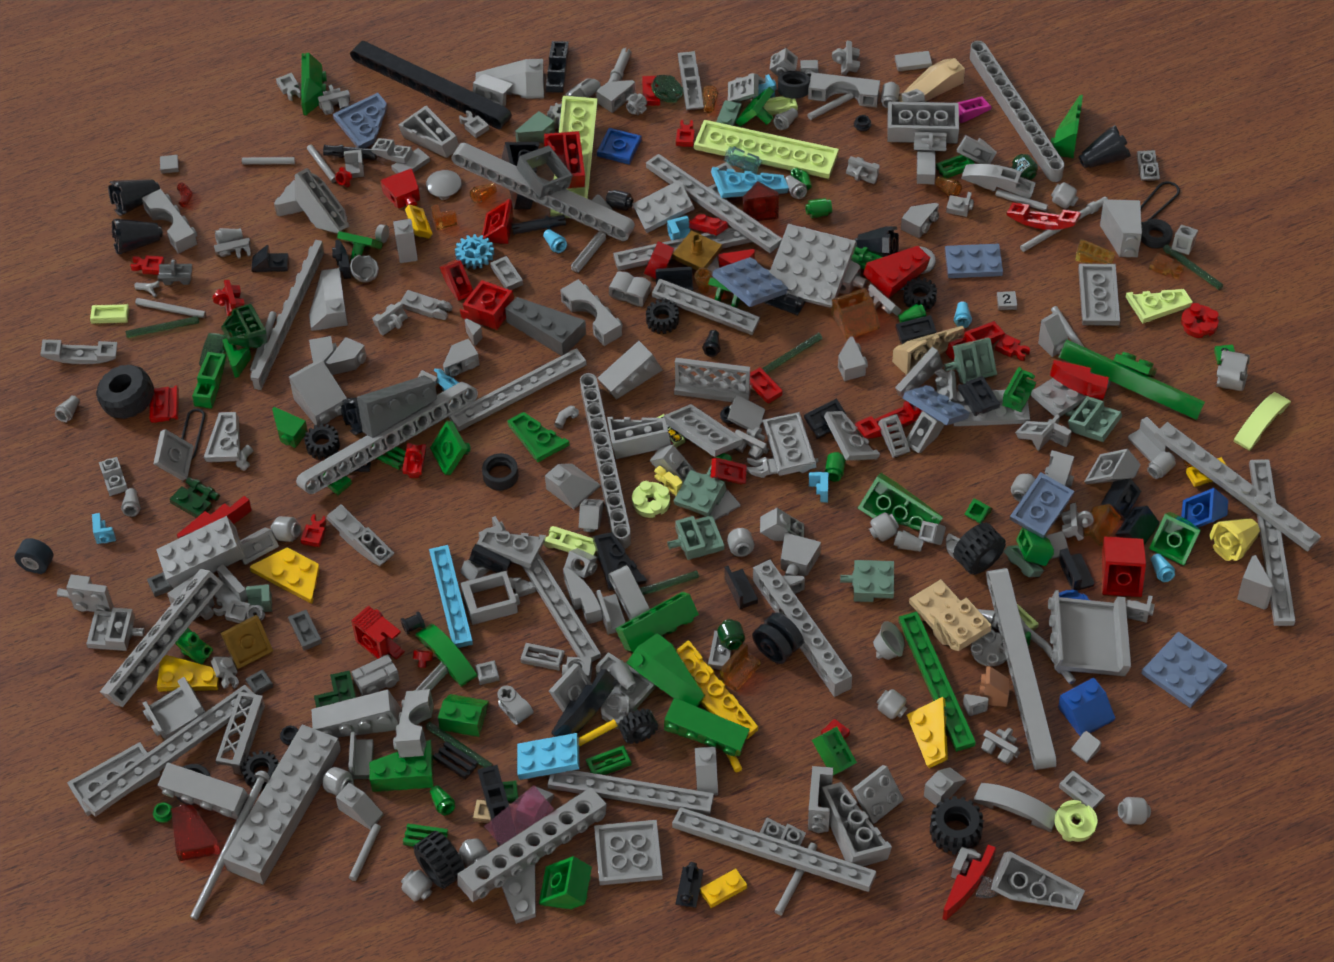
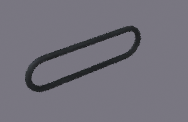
M198 408L188 412L181 437L184 440L190 414L194 411L201 412L202 420L192 459L196 455L205 420V412Z

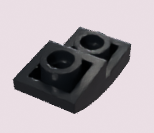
M335 240V247H332V256L336 258L339 271L343 272L344 279H351L346 249L340 240Z

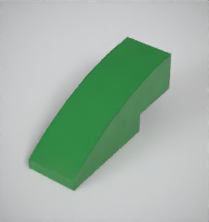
M207 353L198 373V383L192 395L194 406L212 409L221 383L226 354Z

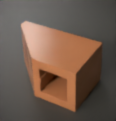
M986 666V673L981 674L979 696L988 697V705L1007 707L1009 678L992 667Z

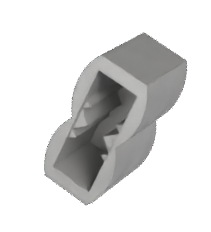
M618 271L609 286V296L620 301H627L636 306H643L651 292L650 281L643 277H634L628 272Z

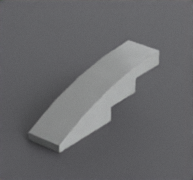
M695 51L678 53L686 110L703 109Z

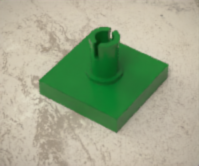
M768 87L752 99L736 120V123L741 127L754 116H757L765 125L769 124L774 117L763 106L774 91Z
M340 231L337 236L338 239L353 244L350 261L357 255L362 256L364 247L381 250L383 244L373 238Z
M446 421L430 449L444 475H451L463 455L469 454L468 452H470L471 447L469 443H464L453 421Z

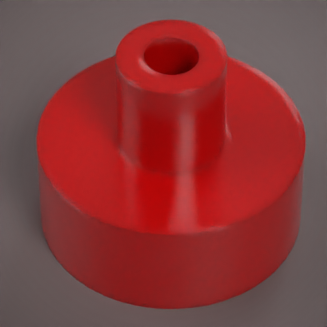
M414 650L413 659L419 660L418 667L426 668V661H433L434 652Z

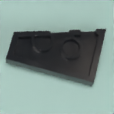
M612 532L593 536L595 549L609 591H613L614 588L608 574L626 565L629 567L638 585L647 582L646 577L639 572L637 565L634 561H631L625 553V549Z

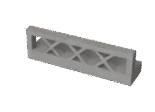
M245 692L238 693L216 758V764L231 766L234 774L242 775L243 761H247V756L249 755L265 707L263 696ZM242 699L252 700V704L245 709L241 706ZM244 715L246 722L237 726L235 723L236 718ZM238 732L240 739L231 743L229 737ZM232 749L234 752L233 760L224 759V753Z

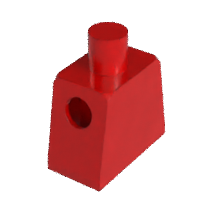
M411 168L381 180L383 194L396 208L408 205L417 207L420 194Z

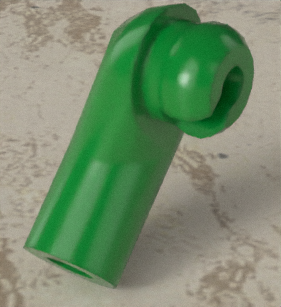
M798 168L791 170V176L804 183L807 190L812 188L807 172Z

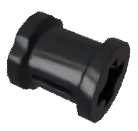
M419 611L416 612V615L409 618L400 619L406 635L420 627L425 628L424 620Z

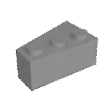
M607 417L616 459L655 451L660 447L671 445L665 418L642 417L641 420H631L630 417H624V420Z
M1052 450L1045 475L1066 487H1072L1074 476H1071L1074 456Z

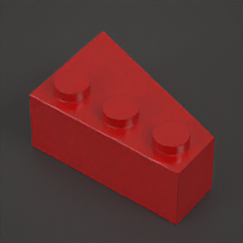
M579 131L544 134V147L550 146L573 175L570 186L567 189L585 187V170Z
M915 246L866 263L863 275L889 299L907 285L908 281L911 282V279L916 278L925 271L931 257L919 246Z

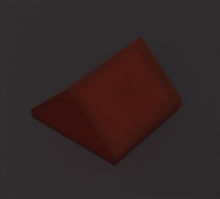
M757 181L743 196V212L756 221L779 219V193Z

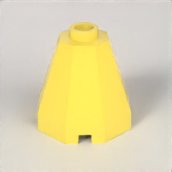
M1253 519L1220 521L1214 524L1209 536L1211 540L1214 539L1215 544L1213 548L1216 553L1225 561L1232 559L1237 561L1248 551L1258 537L1260 530L1258 524Z

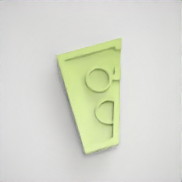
M1184 289L1162 290L1161 293H1150V291H1144L1142 294L1126 293V299L1142 323L1187 309L1193 303Z

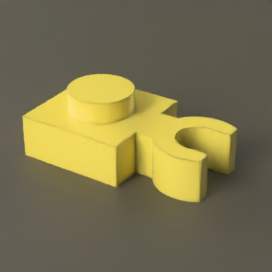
M658 466L654 470L657 473L654 477L659 482L664 483V486L676 496L683 484L682 480L677 475L674 476L669 471L666 472L663 467Z

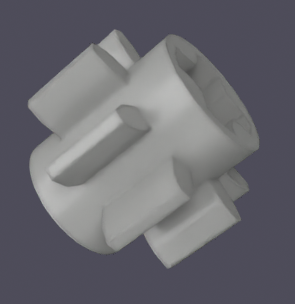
M634 93L626 99L628 101L626 108L631 114L639 115L647 110L645 107L647 100L642 94Z

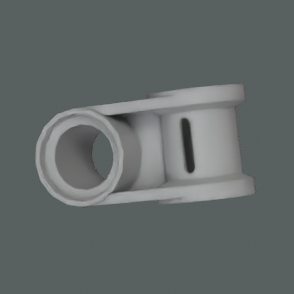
M503 686L498 690L499 707L515 725L520 724L533 714L530 704L514 688Z

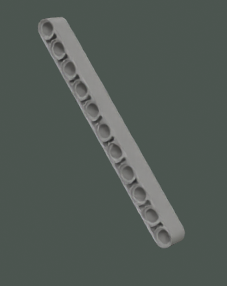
M974 41L970 48V61L1046 177L1052 182L1060 181L1063 177V160L986 44L982 41Z
M460 143L451 157L453 163L461 168L618 240L626 241L635 227L632 219L567 189L539 198L518 171L517 166L467 143ZM539 177L543 183L549 182L548 180Z
M586 373L580 378L581 395L610 529L623 548L626 549L631 544L630 526L598 382L594 374Z
M465 382L457 383L438 394L435 401L374 438L367 435L302 472L296 480L298 487L309 494L322 490L474 402L478 395L476 388Z
M1008 569L987 571V583L1034 769L1056 767L1055 751Z

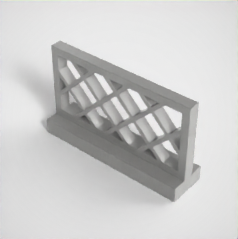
M675 358L674 395L733 402L737 394L749 401L751 393L750 367ZM680 365H684V366H687V367H689V368L684 369V368L681 367ZM699 368H706L707 370L703 372ZM718 370H724L726 373L722 374ZM694 371V372H696L698 375L694 376V375L691 374V372ZM737 372L746 373V374L743 375V376H740V375L737 374ZM714 374L716 378L713 379L709 375ZM732 376L735 380L731 381L727 377Z

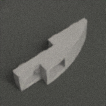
M993 164L966 165L961 177L963 180L992 191L999 187L1028 199L1031 198L1035 187V182L1020 177L1021 171Z
M342 504L327 515V520L340 532L339 535L374 564L381 566L394 555V552L369 527L365 528Z

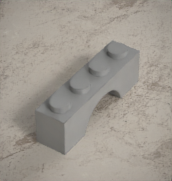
M811 73L808 87L809 100L826 101L834 94L852 92L859 106L877 108L880 80Z
M159 189L142 198L145 211L153 221L166 220L172 223L167 233L170 244L178 254L197 245L195 229L193 227L190 228L186 217L180 215L177 205L173 206L168 194H164Z
M578 279L561 289V301L571 312L584 311L596 318L593 322V335L603 346L622 336L621 321L611 314L608 307L603 306L600 299L590 292L586 284L583 285Z
M430 689L406 691L405 700H402V712H399V725L396 726L397 736L393 739L394 749L398 750L399 758L424 756L426 739L422 726L417 725L432 717L434 703Z

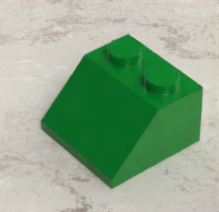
M449 694L443 700L438 715L440 730L479 737L489 701Z
M574 856L546 866L539 905L564 909H574L585 905L592 866Z

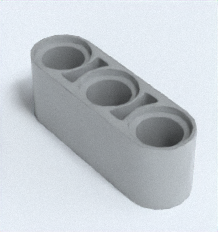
M627 565L608 574L610 582L629 620L650 610Z

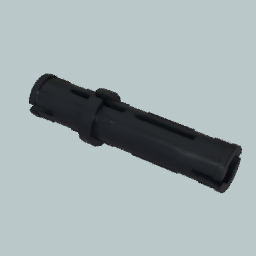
M324 144L323 156H339V158L343 159L344 151L361 150L363 159L376 160L377 155L372 153L369 148L345 147L342 144L339 146Z
M565 215L545 216L543 219L512 224L513 235L541 229L548 230L552 227L566 225Z

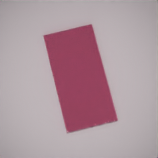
M532 786L484 827L501 846L546 817L554 808L539 790Z

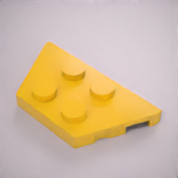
M287 547L250 566L252 573L310 604L313 603L314 589H316L317 585L316 579L320 569L318 563Z

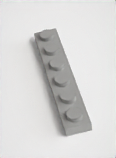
M662 279L658 280L652 292V297L659 300L665 299V302L670 300L671 304L675 303L680 308L753 335L760 321V317Z

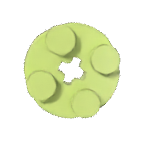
M641 482L640 486L635 488L632 493V505L635 511L647 518H653L660 513L661 515L664 514L670 506L669 489L656 482ZM653 497L655 501L648 502L647 498Z
M1070 800L1063 803L1055 814V826L1063 839L1068 842H1080L1089 839L1093 835L1098 822L1095 811L1089 805L1085 806L1078 800ZM1073 817H1075L1076 820H1080L1081 822H1079V824L1076 825L1072 822Z

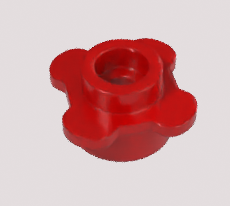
M340 167L339 172L335 175L336 182L339 185H344L346 188L350 187L352 173L346 171L344 167Z

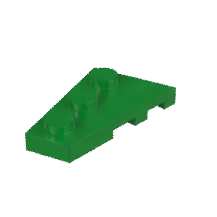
M524 412L507 420L508 426L537 463L570 446L569 440L560 438L556 435V432L541 426L540 422Z

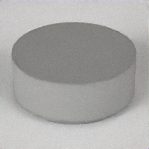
M380 224L376 229L375 238L377 241L385 243L389 236V227Z

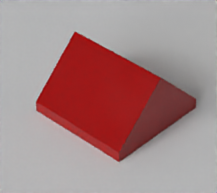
M511 199L486 213L482 231L483 239L489 238V242L509 243L514 219Z

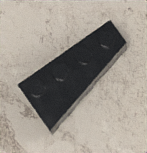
M505 142L502 160L517 166L521 155L538 150L539 142ZM537 167L532 168V169L534 170V172L536 173V172H537ZM509 190L514 209L532 208L533 200Z

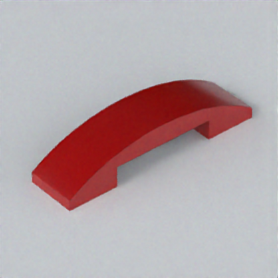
M1014 202L1006 212L1008 217L1021 224L1045 230H1059L1072 227L1081 216V212L1063 210L1061 215L1030 211V205Z
M905 401L903 407L876 419L870 416L856 422L855 426L864 438H877L882 436L881 428L878 425L881 419L897 414L902 428L918 420L922 410Z

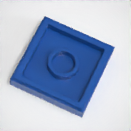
M608 128L597 150V156L630 165L642 141V136Z

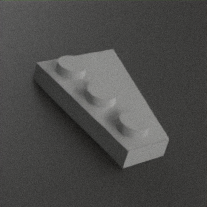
M932 347L895 387L901 398H903L906 391L918 388L933 376L935 371L944 366L938 350Z
M843 411L826 412L824 418L846 461L878 459L880 453L877 450L873 451L868 445V439L862 438L856 431L857 427Z
M221 412L218 414L204 454L206 462L240 461L239 416L236 412Z
M484 529L477 545L499 554L514 563L531 568L546 540V535L536 537L528 536L529 533L516 535L510 534L508 531Z
M534 864L527 866L519 875L512 876L502 885L516 924L536 917Z

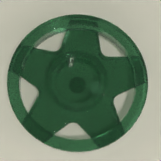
M657 75L652 81V91L659 99L673 103L681 98L683 87H681L675 77L671 75Z

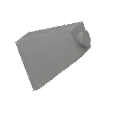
M411 219L394 221V232L400 263L417 261Z

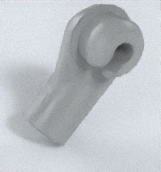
M568 406L560 411L554 426L562 429L566 419L569 416L572 418L577 417L579 410L575 406Z

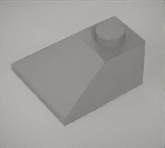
M1128 449L1100 454L1084 482L1086 484H1095L1128 478L1132 479L1137 475L1141 464Z
M558 464L545 475L546 489L573 510L600 487L598 482L573 464Z

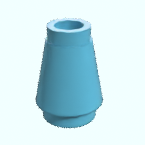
M551 229L544 232L543 237L553 252L561 253L566 249L567 242L564 237Z
M959 302L954 316V323L957 327L963 326L967 328L972 322L970 310L966 302Z
M1158 553L1151 557L1152 565L1159 580L1168 582L1175 577V568L1161 554Z

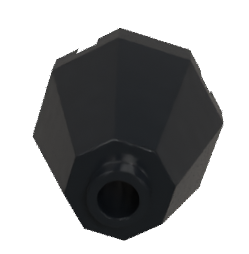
M885 226L858 234V237L855 238L857 242L856 247L861 249L867 247L869 252L882 258L899 252V234L894 232V230H897V226Z

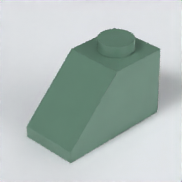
M538 111L515 131L516 142L544 143V134L555 133L554 120Z

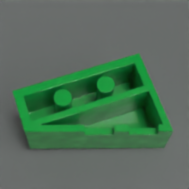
M431 740L426 741L424 756L399 758L398 752L370 761L372 792L434 787Z

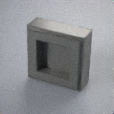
M164 572L147 579L155 597L173 590V587L166 580Z
M263 669L245 679L252 692L256 695H260L273 688V683Z

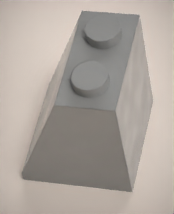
M1104 199L1100 227L1119 257H1138L1142 235L1140 201Z
M321 358L289 376L294 400L317 427H320V424H327L330 420L342 415L341 405H344L342 400L346 399V396Z

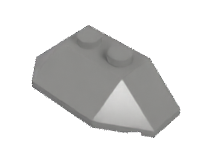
M308 168L295 174V199L315 227L334 233L348 228L349 223L347 222L345 210L325 182L317 175L311 173Z

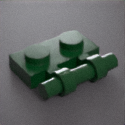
M188 477L186 484L190 487L186 489L181 486L170 498V503L197 518L204 511L208 513L212 508V504L209 502L212 498L217 501L220 494L215 492L214 488L203 485L200 480ZM198 491L203 493L201 497L196 494Z

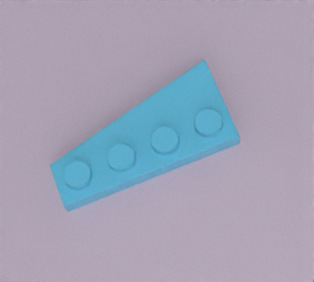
M712 167L711 170L721 198L787 193L789 189L784 175L769 173L756 175L752 171L739 173L735 172L734 169L721 171L717 167Z

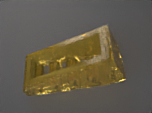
M1080 239L1075 260L1088 264H1112L1115 253Z

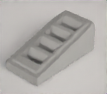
M895 414L881 419L878 425L881 428V434L892 457L895 458L910 453V448L898 415ZM899 438L898 441L892 442L893 439ZM902 444V448L895 450V446Z

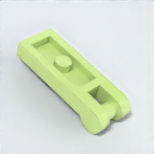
M555 526L550 528L549 536L546 537L543 544L547 548H556L566 552L578 548L594 556L597 554L593 538Z

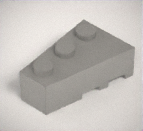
M424 106L398 125L403 138L445 158L452 155L459 146L456 135L427 106Z
M638 341L598 377V380L617 400L661 372L662 368L653 354Z

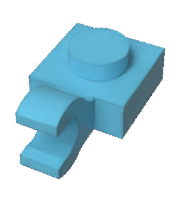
M434 369L438 377L437 383L442 386V390L445 391L459 383L453 377L447 376L442 369Z

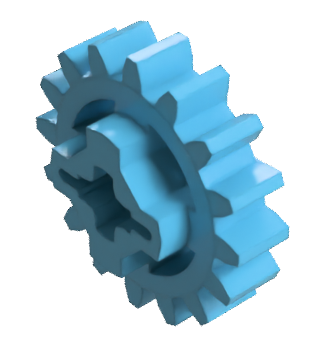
M474 234L472 238L467 235L466 240L461 238V243H456V260H461L467 269L470 266L473 269H476V266L483 268L482 264L489 265L488 260H493V243L489 242V238L483 239V235L477 237Z

